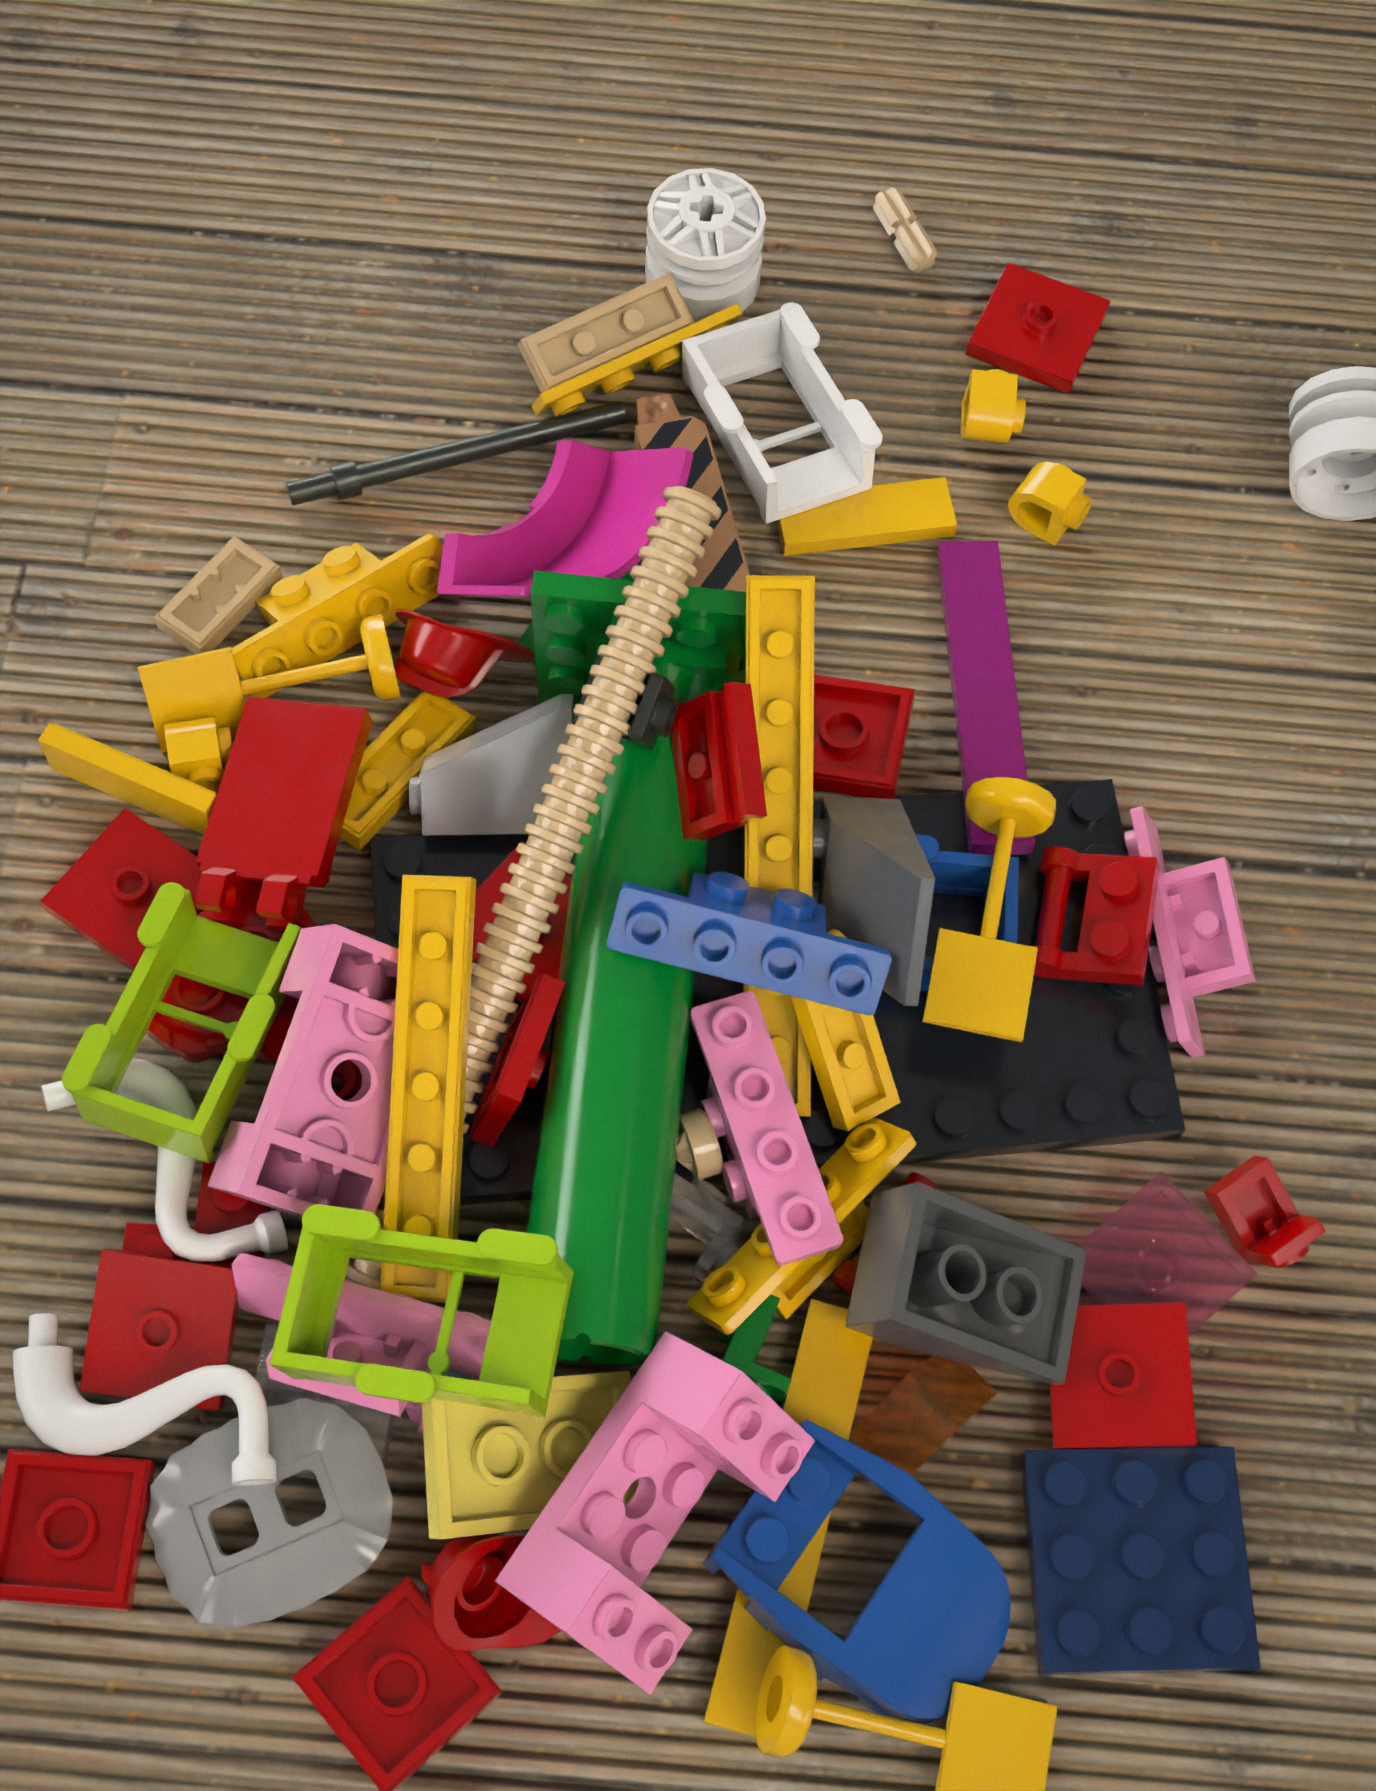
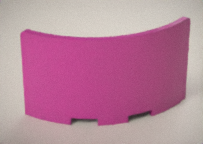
M574 440L557 441L550 472L538 495L528 506L531 511L515 524H507L485 534L474 536L461 533L445 534L437 594L453 597L531 598L534 570L620 579L642 560L638 556L640 547L649 546L651 540L647 538L646 533L649 527L657 526L659 522L654 516L656 508L660 506L665 507L667 501L662 496L664 489L675 485L686 486L693 459L692 451L679 447L610 452Z

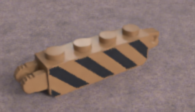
M659 394L655 397L636 399L637 425H635L634 450L679 447L691 450L693 459L685 487L711 498L721 509L719 519L710 521L709 526L713 529L711 539L703 540L701 546L705 549L703 558L695 559L693 562V566L697 569L696 576L693 579H686L684 585L746 592V575H750L706 423L693 416L681 417L670 394Z

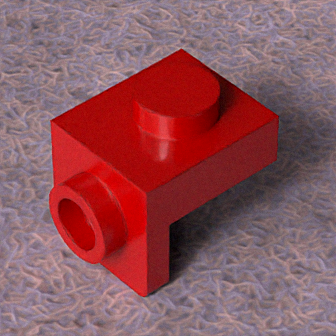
M1252 1156L1203 1191L1242 1260L1275 1268L1285 1267L1302 1259L1309 1251L1308 1245L1325 1233L1319 1218L1298 1213L1268 1157Z

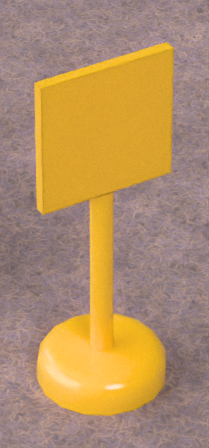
M382 615L369 616L360 624V634L365 651L363 655L240 681L231 647L139 666L138 673L161 752H167L164 724L215 716L218 728L230 727L232 737H235L246 704L244 696L369 669L373 690L377 698L382 701L400 699V691Z
M1007 777L985 778L970 786L967 790L965 801L968 818L979 828L997 835L980 936L943 928L939 929L922 1022L1022 1043L1038 948L997 940L996 938L1013 838L1033 837L1044 833L1054 822L1056 799L1048 790L1022 779Z
M784 1644L778 1647L770 1658L763 1675L755 1716L757 1746L765 1755L786 1757L795 1753L805 1740L812 1718L941 1748L942 1752L935 1791H1045L1058 1706L953 1681L946 1728L941 1729L816 1699L817 1673L813 1659L798 1647Z

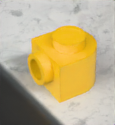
M972 369L962 400L960 430L962 439L1008 444L1012 433H1021L1025 419L1026 400L1017 398L1018 374H1010L999 369L987 371Z
M1040 462L1031 469L1008 502V509L1014 521L1022 529L1055 546L1068 527L1074 530L1080 527L1090 510L1093 499L1083 494L1086 478L1074 473L1065 465Z
M215 716L164 724L171 773L215 791L217 794L233 745L230 727L218 728Z

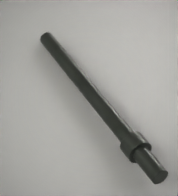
M617 401L356 466L353 460L331 465V472L287 482L286 487L292 506L337 495L339 500L362 495V488L626 424V411L622 401Z

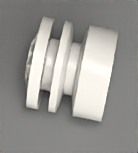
M714 168L688 169L668 177L652 194L647 206L646 283L671 273L694 322L700 321L737 303L743 312L755 299L760 285L761 251L764 246L763 234L765 232L766 217L764 202L754 187L736 174Z
M1354 366L1332 369L1310 378L1295 391L1289 404V438L1292 448L1289 454V487L1291 497L1305 512L1323 519L1341 521L1370 519L1376 517V368Z

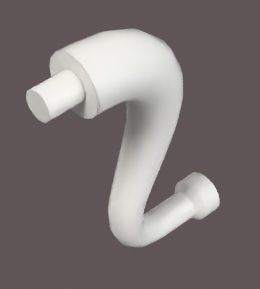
M132 1059L115 1094L194 1120L197 1109L186 1086L172 1072L145 1059ZM62 1080L41 1085L47 1111L76 1105L72 1094L64 1088ZM158 1146L155 1195L156 1223L163 1241L176 1255L193 1262H214L237 1257L241 1252L248 1254L261 1250L270 1255L288 1250L287 1235L278 1209L259 1214L252 1224L215 1234L198 1233L190 1228L187 1221V1203L196 1159Z
M40 1313L29 1316L28 1347L18 1348L13 1351L16 1400L26 1425L48 1447L67 1454L87 1456L101 1455L126 1448L202 1401L218 1395H227L235 1402L239 1416V1455L232 1462V1485L256 1486L271 1484L277 1481L276 1460L269 1454L266 1400L260 1384L247 1370L229 1364L203 1366L119 1403L108 1405L90 1403L81 1396L74 1380L73 1349L57 1346L58 1315Z

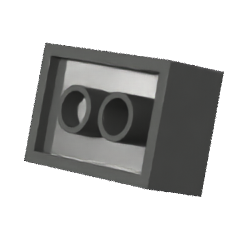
M822 796L820 818L813 819V859H815L812 880V898L817 904L826 906V932L836 929L848 939L889 949L892 962L883 991L904 1006H918L935 877L900 799Z
M920 1182L874 1193L872 1195L845 1327L904 1349L1048 1384L1064 1385L1087 1250Z

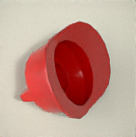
M396 609L395 616L407 625L395 666L396 676L401 682L433 696L448 699L464 696L476 690L497 661L528 663L535 660V653L530 648L507 638L443 624L427 616L405 609Z
M499 1533L454 1538L444 1546L434 1561L422 1564L421 1576L428 1585V1593L431 1599V1624L437 1638L453 1650L461 1651L518 1648L543 1643L561 1632L559 1628L495 1582L526 1535L505 1536Z

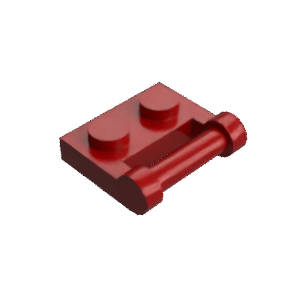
M1059 846L1046 848L1043 851L1040 867L1041 873L1045 875L1035 944L1031 946L1038 948L1034 976L1047 979L1144 985L1160 871L1157 857L1085 854ZM1070 881L1088 882L1077 952H1063L1060 950Z

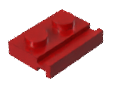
M730 681L724 684V689L721 691H708L679 705L677 716L671 729V739L683 839L705 841L746 825L747 820L751 818L761 819L766 817L767 809L751 684Z

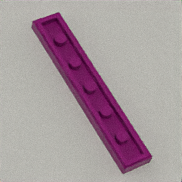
M940 541L937 558L969 853L994 855L997 835L979 828L968 818L965 804L967 790L973 783L985 778L1007 777L1028 781L998 541ZM1035 836L1013 838L1011 855H1032L1036 844Z

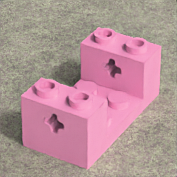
M337 924L301 929L278 991L299 1000L255 1124L231 1121L208 1187L276 1210L278 1209L302 1218L304 1211L314 1204L365 1210L376 1214L386 1185L399 949ZM350 1060L361 1071L362 1085L359 1092L353 1098L344 1101L334 1093L331 1086V1076L339 1063Z
M665 1331L495 1582L651 1695L666 1670L675 1661L680 1648L693 1629L642 1590L640 1586L660 1560L662 1553L693 1506L698 1502L718 1469L776 1502L791 1477L800 1468L802 1460L815 1440L743 1371ZM638 1479V1487L634 1496L624 1505L623 1497L626 1490Z

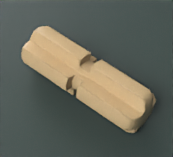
M891 187L887 191L877 193L873 210L888 235L895 239L893 243L908 268L914 273H919L924 269L933 267L937 249L921 223L914 221L917 217L902 192L898 188Z

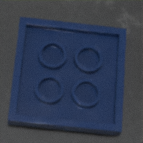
M1234 1447L1025 1450L1020 1455L1039 1676L1254 1671L1261 1668Z

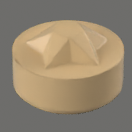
M701 1108L680 1114L676 1160L689 1169L697 1181L720 1174L723 1167L722 1155L713 1125L704 1110L702 1111Z

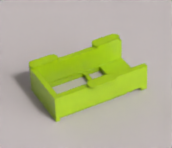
M175 882L162 885L137 931L139 942L146 948L107 1024H93L85 1030L62 1074V1084L72 1094L83 1121L210 1163L214 1155L212 1150L286 997L285 994L278 991L302 928L288 923L280 942L269 940L197 916L190 890L183 888ZM175 974L250 999L239 1022L233 1021L229 1023L162 1002ZM156 1012L223 1034L226 1040L229 1041L227 1052L194 1120L115 1094Z
M314 1204L304 1211L302 1215V1231L269 1365L293 1379H308L353 1386L369 1396L420 1404L426 1403L431 1399L520 1412L529 1416L545 1418L574 1273L558 1254V1246L551 1237L490 1228L480 1234L477 1242L383 1230L381 1229L379 1218L374 1213L365 1210ZM350 1258L452 1272L436 1350L428 1358V1367L431 1369L430 1374L424 1371L327 1358ZM465 1274L500 1279L479 1381L443 1376L451 1366L448 1350Z

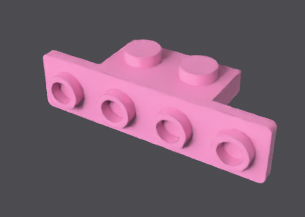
M1139 806L1130 809L1134 830L1125 832V840L1129 856L1157 857L1160 868L1152 921L1158 944L1149 946V957L1157 981L1159 983L1166 981L1170 1003L1161 1005L1164 1028L1170 1042L1179 1041L1191 1058L1204 1056L1205 1051L1193 997L1256 982L1231 868L1226 858L1222 857L1166 872L1157 827L1145 808Z
M746 991L692 1008L690 1019L710 1074L707 1099L700 1101V1108L709 1116L716 1137H721L729 1161L722 1163V1174L732 1202L735 1203L743 1200L749 1220L760 1217L774 1260L780 1266L839 1248L842 1244L843 1236L755 994L751 991Z
M243 1252L239 1253L232 1263L239 1307L244 1311L280 1321L293 1266L277 1259H265ZM345 1279L327 1358L426 1372L428 1369V1358L436 1350L444 1307L418 1301L408 1295L393 1294L352 1283ZM457 1311L448 1350V1356L451 1359L449 1369L480 1377L491 1320L484 1319L470 1312ZM272 1350L266 1358L268 1377L271 1380L399 1417L408 1404L407 1401L365 1395L357 1387L308 1379H293L269 1365Z

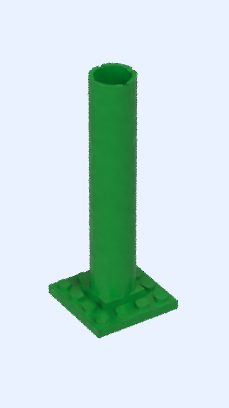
M534 570L531 587V606L539 704L560 694H574V708L576 704H580L583 696L581 691L583 686L588 683L591 675L589 673L591 666L595 664L597 658L602 659L597 653L600 645H608L610 638L605 633L607 627L617 624L618 618L614 615V610L616 606H624L626 602L622 591L625 586H632L634 580ZM687 586L689 589L687 597L678 599L676 605L681 609L678 618H670L668 624L672 627L673 632L670 637L662 638L660 644L664 647L665 651L662 657H654L652 664L657 668L656 674L667 677L676 688L673 698L679 700V705L708 691H721L724 689V684L730 681L745 683L746 592ZM671 731L666 738L658 736L653 751L620 740L624 751L621 756L614 755L611 763L616 766L614 775L606 774L603 782L608 786L606 795L598 794L595 803L600 806L597 815L590 814L587 820L592 829L589 835L582 834L578 842L584 846L580 855L574 853L573 865L576 868L571 877L559 980L564 981L565 985L554 1012L527 1233L551 1237L558 1246V1254L574 1271L556 1360L559 1362L578 1364L580 1359L587 1358L591 1361L592 1366H642L657 1344L695 971L611 950L607 947V938L623 883L630 882L687 897L694 872L705 874L709 839L705 841L683 839Z

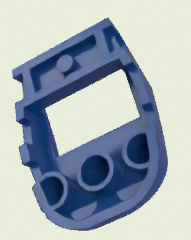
M805 1420L799 1423V1426L815 1442L802 1460L800 1468L791 1477L776 1502L753 1490L702 1564L711 1574L721 1569L749 1599L744 1608L765 1630L770 1629L785 1645L798 1647L809 1654L813 1659L819 1681L825 1678L857 1696V1702L879 1714L921 1724L942 1719L948 1715L953 1681L978 1687L1003 1646L1011 1612L1010 1592L1004 1571L985 1545L909 1473L819 1425ZM860 1473L921 1522L842 1641L777 1590L853 1477Z

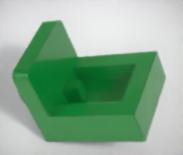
M770 1294L733 1333L726 1335L720 1332L718 1341L729 1345L722 1361L743 1371L777 1405L782 1406L791 1384V1379L755 1363L780 1302L779 1297Z

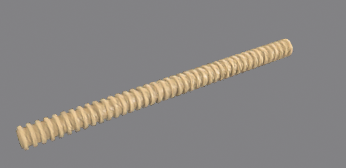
M675 485L673 487H666L663 491L662 496L667 501L665 507L660 506L656 508L654 516L659 522L657 526H651L647 530L646 536L651 541L649 546L640 547L638 556L642 559V563L640 566L636 565L631 569L630 575L634 582L632 586H625L622 591L623 597L626 598L624 606L618 605L614 610V615L618 618L617 624L607 627L605 633L610 638L608 645H600L597 653L602 657L600 665L595 664L591 666L589 673L594 679L591 685L586 684L582 688L581 693L586 699L583 705H575L573 713L578 716L575 725L568 724L565 729V733L570 736L567 745L559 744L557 753L562 756L559 764H551L548 772L554 777L551 784L542 785L540 792L546 796L542 804L535 803L532 812L537 815L534 824H526L524 832L529 834L526 844L519 843L516 848V852L521 854L518 864L510 863L508 872L513 874L509 884L502 883L499 891L504 893L505 896L501 904H493L491 911L497 915L493 924L486 923L483 931L488 934L485 944L479 942L476 945L475 951L480 956L477 964L472 963L464 1120L467 1113H475L478 1105L472 1101L475 1093L484 1092L486 1085L481 1082V1078L484 1073H491L494 1065L489 1062L491 1054L500 1053L502 1045L497 1040L500 1032L508 1033L510 1024L505 1022L508 1013L515 1014L519 1007L518 1004L513 1002L516 993L523 994L526 990L527 985L521 981L525 972L532 974L535 965L530 963L533 952L540 954L543 945L538 943L541 932L548 934L551 929V925L546 923L549 913L557 914L559 905L554 903L557 893L565 894L568 886L562 883L565 874L574 873L576 866L570 863L574 853L580 855L583 851L584 846L578 843L581 835L590 834L592 826L587 823L590 814L597 815L600 806L595 803L598 794L606 795L608 786L603 783L606 774L614 775L616 766L611 762L614 755L621 756L624 751L620 740L622 735L629 736L631 725L628 724L630 716H636L639 708L636 701L638 696L643 697L647 687L644 684L645 679L657 671L652 662L654 657L663 656L665 649L660 644L663 637H670L673 632L672 627L668 624L670 618H678L681 609L676 604L679 598H686L689 593L688 587L684 584L686 579H693L696 576L697 569L693 566V562L695 559H702L705 554V549L701 546L702 541L709 540L712 537L713 529L709 526L710 521L718 520L721 515V509L715 501L695 490ZM465 1121L463 1134L467 1133L469 1124ZM386 1185L375 1214L379 1218L381 1229L383 1230ZM360 1259L349 1262L346 1272L347 1280L380 1290L382 1262Z

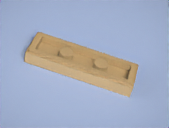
M668 273L521 339L517 346L540 392L543 393L695 322L671 273Z

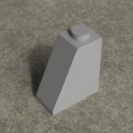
M560 694L426 756L419 777H410L409 781L410 814L421 815L422 836L527 834L524 832L526 824H534L537 815L532 812L535 803L542 804L546 796L540 792L542 785L551 784L554 777L548 772L551 764H559L562 756L557 753L559 744L567 745L570 738L565 733V729L568 724H574V694Z

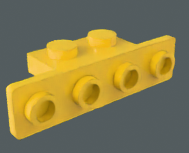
M738 303L544 391L538 396L531 407L536 417L551 410L555 417L571 413L586 403L584 395L602 387L605 395H609L634 382L636 379L633 373L651 365L654 372H659L682 360V340L732 325L743 315V312Z
M428 533L382 561L356 542L351 546H342L330 551L324 556L320 564L301 575L289 576L278 581L272 587L270 593L255 601L264 621L270 626L232 648L240 680L326 663L362 642L360 624L365 618L381 614L384 626L387 627L399 620L395 616L396 609L414 611L439 596L440 594H437L443 553V547L439 538ZM283 688L251 694L248 696L256 698H267Z
M874 1117L852 1131L845 1143L818 1169L843 1236V1241L839 1248L780 1266L774 1260L761 1223L754 1230L751 1238L722 1267L713 1271L706 1278L703 1286L687 1301V1306L693 1315L728 1335L733 1333L772 1294L780 1298L776 1314L787 1320L841 1262L862 1243L869 1210L863 1199L916 1146V1141L911 1133Z

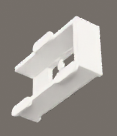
M793 302L784 304L780 310L682 340L683 383L685 387L689 386L754 497L760 508V516L765 524L872 489L875 448L882 444L883 437L861 401L856 399L845 401L813 350L820 343V336L803 308ZM782 368L815 422L763 440L753 439L744 425L742 415L723 386ZM817 432L823 434L831 449L773 468L769 467L762 455L763 450Z

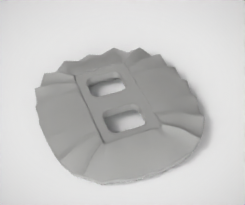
M301 1398L285 1404L267 1407L269 1454L276 1460L277 1481L274 1483L256 1486L232 1485V1462L239 1455V1417L217 1429L202 1434L191 1445L172 1454L163 1471L150 1485L151 1505L145 1526L154 1544L156 1563L166 1578L170 1597L186 1607L199 1623L221 1625L230 1629H236L257 1622L270 1621L289 1612L303 1609L315 1601L336 1592L348 1582L367 1571L378 1557L389 1537L393 1498L383 1462L367 1430L337 1404ZM310 1470L316 1475L326 1502V1510L321 1516L296 1526L291 1524L287 1518L278 1494V1486L284 1479L302 1471ZM241 1499L246 1501L250 1507L259 1532V1538L255 1545L233 1555H227L221 1550L211 1522V1516L216 1509Z

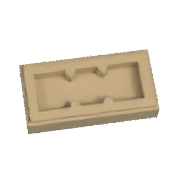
M233 536L154 617L158 629L194 654L213 651L257 605L255 601L268 594L272 587L283 578L281 568L245 542Z

